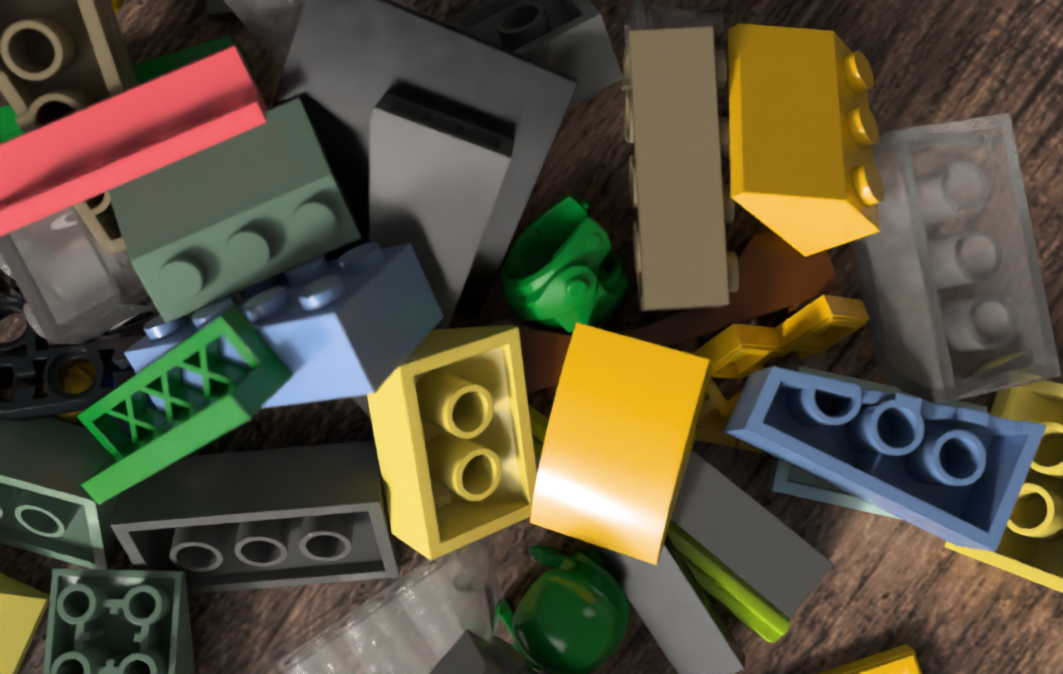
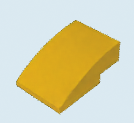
M576 322L546 431L533 495L530 523L658 565L696 435L694 431L713 367L710 359Z

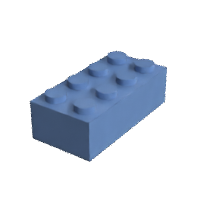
M370 242L349 250L338 259L326 261L324 255H321L170 322L165 323L162 316L158 315L144 325L143 328L147 335L127 349L124 354L137 373L235 305L294 375L262 407L267 408L374 394L444 316L411 243L381 249L378 242ZM223 334L219 336L221 359L250 368ZM181 368L183 384L204 391L202 375ZM149 394L158 411L166 414L164 399Z

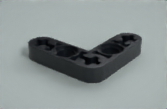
M11 237L0 238V272L9 269L10 260L16 259L22 264L20 267L11 269L10 285L0 276V322L8 315L14 313H23L27 318L26 329L18 339L8 343L0 342V416L8 420H27L83 411L135 374L132 371L113 373L109 361L112 359V362L122 371L133 369L124 352L146 335L48 349L46 280L43 261L23 241ZM11 288L21 297L11 296ZM82 362L94 364L96 377L93 384L81 393H67L64 387V379L69 369ZM17 376L28 384L45 383L49 394L36 385L22 387L15 390L14 400L10 401L1 395V390L12 387L13 377ZM146 393V399L152 400L149 394Z

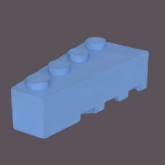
M771 366L749 374L723 432L956 546L996 552L1047 425L1024 420H1009L991 416L987 412L964 407H949L922 401L923 399L918 397L861 388L860 385Z

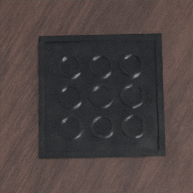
M305 0L272 107L300 96L357 218L361 238L323 254L325 259H338L349 250L369 243L370 119L375 105L385 92L514 139L510 164L456 306L457 310L479 317L578 84L577 78L392 0Z

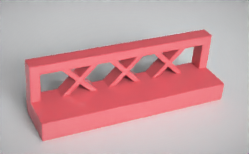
M237 44L225 47L1 142L0 236L266 123L268 108Z

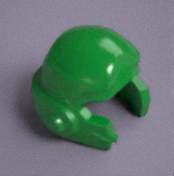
M571 193L564 196L536 217L519 235L506 254L500 269V291L507 305L518 317L525 320H536L554 328H564L568 333L573 334L576 322L596 327L607 321L624 301L630 288V281L625 274L623 260L615 251L611 250L612 246L607 230L590 217V201L588 199L582 201L575 194Z
M532 545L530 554L534 557V560L541 565L559 569L543 572L526 592L516 611L507 597L498 602V613L514 638L512 646L523 656L526 665L537 671H540L543 666L552 669L558 674H586L596 670L617 650L626 633L629 622V602L624 590L595 548L589 551L577 548L575 552H570L546 545Z

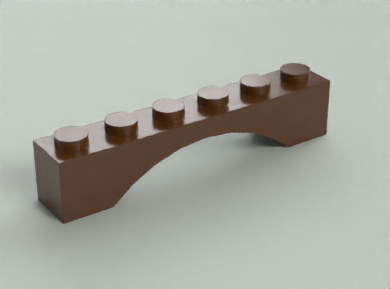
M768 230L742 241L735 250L739 266V285L737 292L729 293L728 305L719 309L674 311L672 314L640 328L616 334L690 353L702 346L699 336L720 329L725 330L733 323L763 326L760 316L780 309H784L788 319L823 294L840 290V286L828 250L805 257L774 231ZM507 319L481 326L513 325L519 327L527 394L543 389L546 400L555 398L572 336L535 330Z

